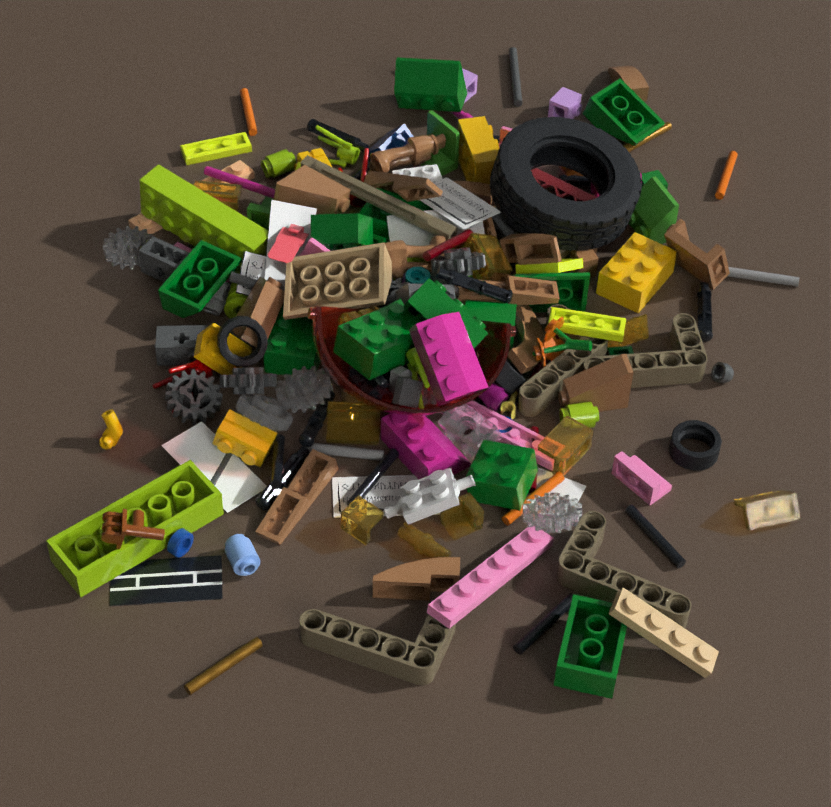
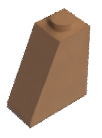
M303 165L276 183L274 200L317 208L316 214H341L346 212L350 206L349 197L351 189Z
M270 276L268 280L259 277L237 316H248L256 320L264 328L267 338H269L282 307L285 293L281 289L282 283ZM239 326L232 330L238 337L257 347L258 338L251 328Z
M618 355L564 379L562 391L558 392L560 406L565 407L569 404L592 402L593 406L598 407L599 412L628 408L634 372L627 355Z

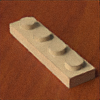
M625 588L617 592L609 615L704 678L712 674L719 653L718 650Z

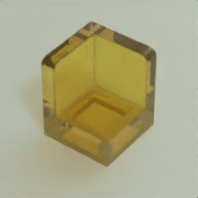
M470 492L458 497L460 505L441 512L440 522L453 540H458L483 528L484 510Z
M358 495L341 512V529L364 545H367L370 542V530L383 518V511Z

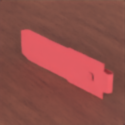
M291 224L289 228L283 227L276 237L268 257L284 263L292 262L309 234L304 233V227Z

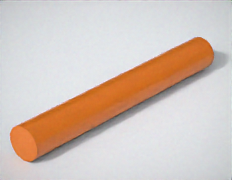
M242 88L240 96L248 133L251 136H255L257 128L248 89Z
M730 151L715 193L716 199L721 200L724 198L738 156L736 151Z
M561 472L555 473L526 497L520 511L511 509L502 517L503 523L507 526L512 524L565 480L564 475Z

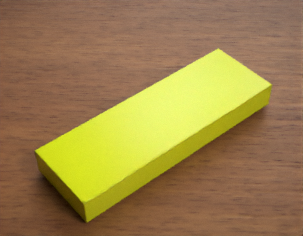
M246 132L180 145V151L186 165L252 152V145Z
M551 307L548 323L553 319L558 320L560 317H563L565 322L559 329L563 333L623 342L626 318Z

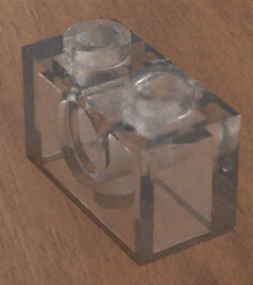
M457 399L438 420V424L443 430L441 434L451 443L454 441L461 445L460 449L471 458L474 455L476 456L483 440L499 442L502 439V435L496 425L460 399ZM473 428L470 434L464 435L467 429Z

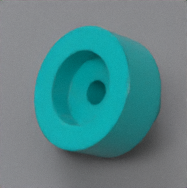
M412 267L405 274V282L410 284H424L430 278V272L423 267Z

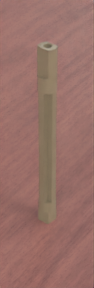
M308 155L300 163L301 167L306 165L351 189V195L435 236L441 235L448 240L457 235V227Z

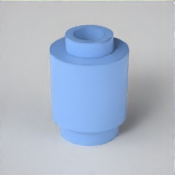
M235 534L226 540L225 554L234 572L240 576L253 574L260 566L261 561L251 540L243 534Z

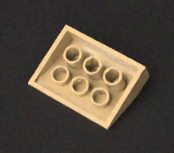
M385 243L296 256L292 262L286 263L284 320L385 305L392 282V261Z

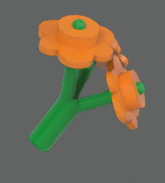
M560 317L558 320L553 319L547 323L544 330L546 332L545 341L542 344L540 338H536V346H533L532 355L536 361L541 362L544 368L546 366V359L553 361L566 349L591 351L592 341L570 339L559 330L565 322L564 318ZM557 334L563 340L556 339L555 335Z

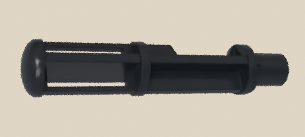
M311 119L307 124L308 131L332 140L316 130L315 127L317 125L342 140L351 143L352 146L359 148L361 152H364L365 148H369V145L361 142L360 138L342 132L316 119Z
M439 268L436 275L437 278L447 281V284H453L476 292L478 295H485L507 304L510 303L513 297V292L510 289L506 290L486 283L484 280L474 279L457 273L453 269L448 271Z
M701 282L697 292L698 330L702 342H708L713 338L712 293L707 282Z
M328 390L324 396L320 397L317 410L308 419V424L299 436V443L302 446H313L319 430L323 427L324 420L330 409L334 406L335 393Z
M301 446L296 453H292L283 465L281 487L273 489L270 481L256 498V505L260 509L268 510L283 487L286 488L305 462V458L310 453L306 447Z

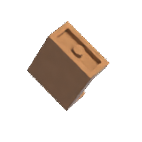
M682 219L669 226L664 235L667 246L677 251L675 263L700 281L707 282L709 287L714 290L730 274L725 249L716 244L708 253L701 250L690 242L685 221Z

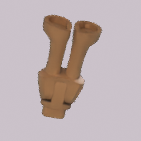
M433 134L419 135L408 138L405 146L371 153L370 171L388 173L400 166L412 164L415 167L430 160L432 154H438L439 149L445 147L446 138L444 134L438 136Z
M441 235L434 236L427 246L406 245L403 240L386 242L385 245L392 261V278H403L404 273L412 267H423L430 272L431 276V260L429 262H407V258H423L422 255L425 251L446 241L445 237Z

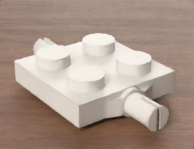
M451 468L437 470L429 476L419 480H411L401 486L399 503L384 508L388 519L403 513L407 524H411L460 505L458 499L460 491L476 485L472 475L456 481Z

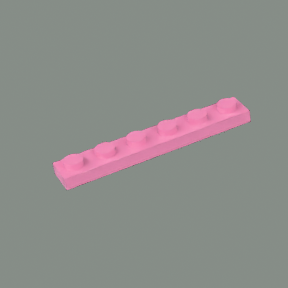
M531 524L428 604L427 613L450 629L552 547L554 538L534 524Z

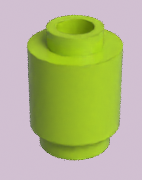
M283 149L265 156V159L261 160V167L267 178L271 176L275 178L293 171L296 159L292 152Z
M592 402L569 404L565 408H560L559 418L561 427L569 431L594 428L596 422H599L598 407L593 406Z

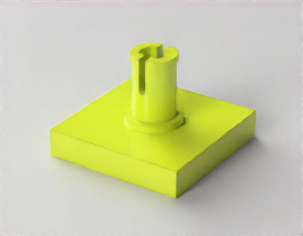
M583 258L561 259L562 261L557 263L516 264V274L561 273L583 268Z

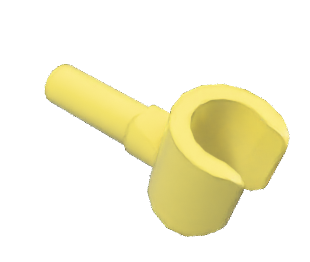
M517 391L511 394L509 401L501 404V415L506 411H510L511 419H515Z

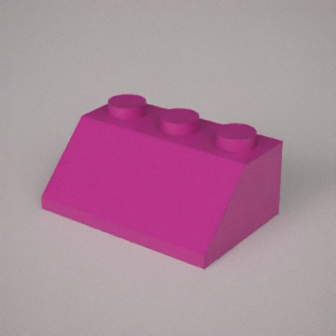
M459 312L433 317L419 322L409 329L438 406L488 388Z
M402 407L381 418V440L390 449L393 448L399 452L398 458L418 480L429 476L437 470L451 468L453 475L471 466V462L424 413Z

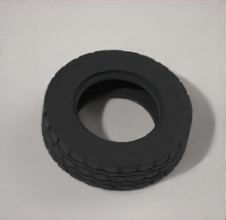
M542 117L523 122L505 136L490 175V193L502 217L518 232L556 236L559 249L583 251L607 245L624 232L639 200L642 180L638 166L628 150L605 131L575 119ZM545 165L569 168L590 180L597 189L599 197L589 201L563 199L540 186L532 175L531 170Z

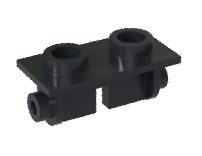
M349 365L348 375L360 387L359 389L369 402L379 403L382 396L386 393L391 399L393 398L387 389L390 384L383 375L368 380Z

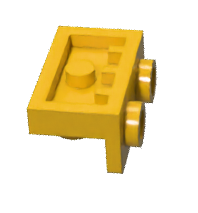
M212 323L197 335L194 358L221 375H233L232 368L242 367L229 363L221 355L217 345V335L221 327L216 323ZM229 333L227 345L233 354L247 356L252 353L251 346Z

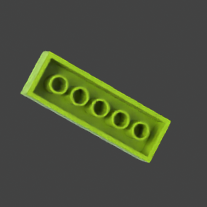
M158 164L139 180L141 214L161 225L165 230L174 233L184 242L196 246L203 240L241 257L242 260L245 251L262 256L267 255L268 230ZM242 262L235 269V272L241 270Z
M189 460L46 540L51 562L76 593L83 597L167 548L170 538L177 530L184 528L193 533L224 514L222 493ZM123 509H127V524L132 525L133 511L142 510L144 512V526L165 529L164 539L162 541L125 535L121 548L116 549V544L105 543L101 539L103 533L102 524L104 523L102 516L108 511L122 513Z

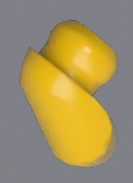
M113 409L107 410L101 415L107 427L99 439V444L105 450L116 446L123 434V428Z

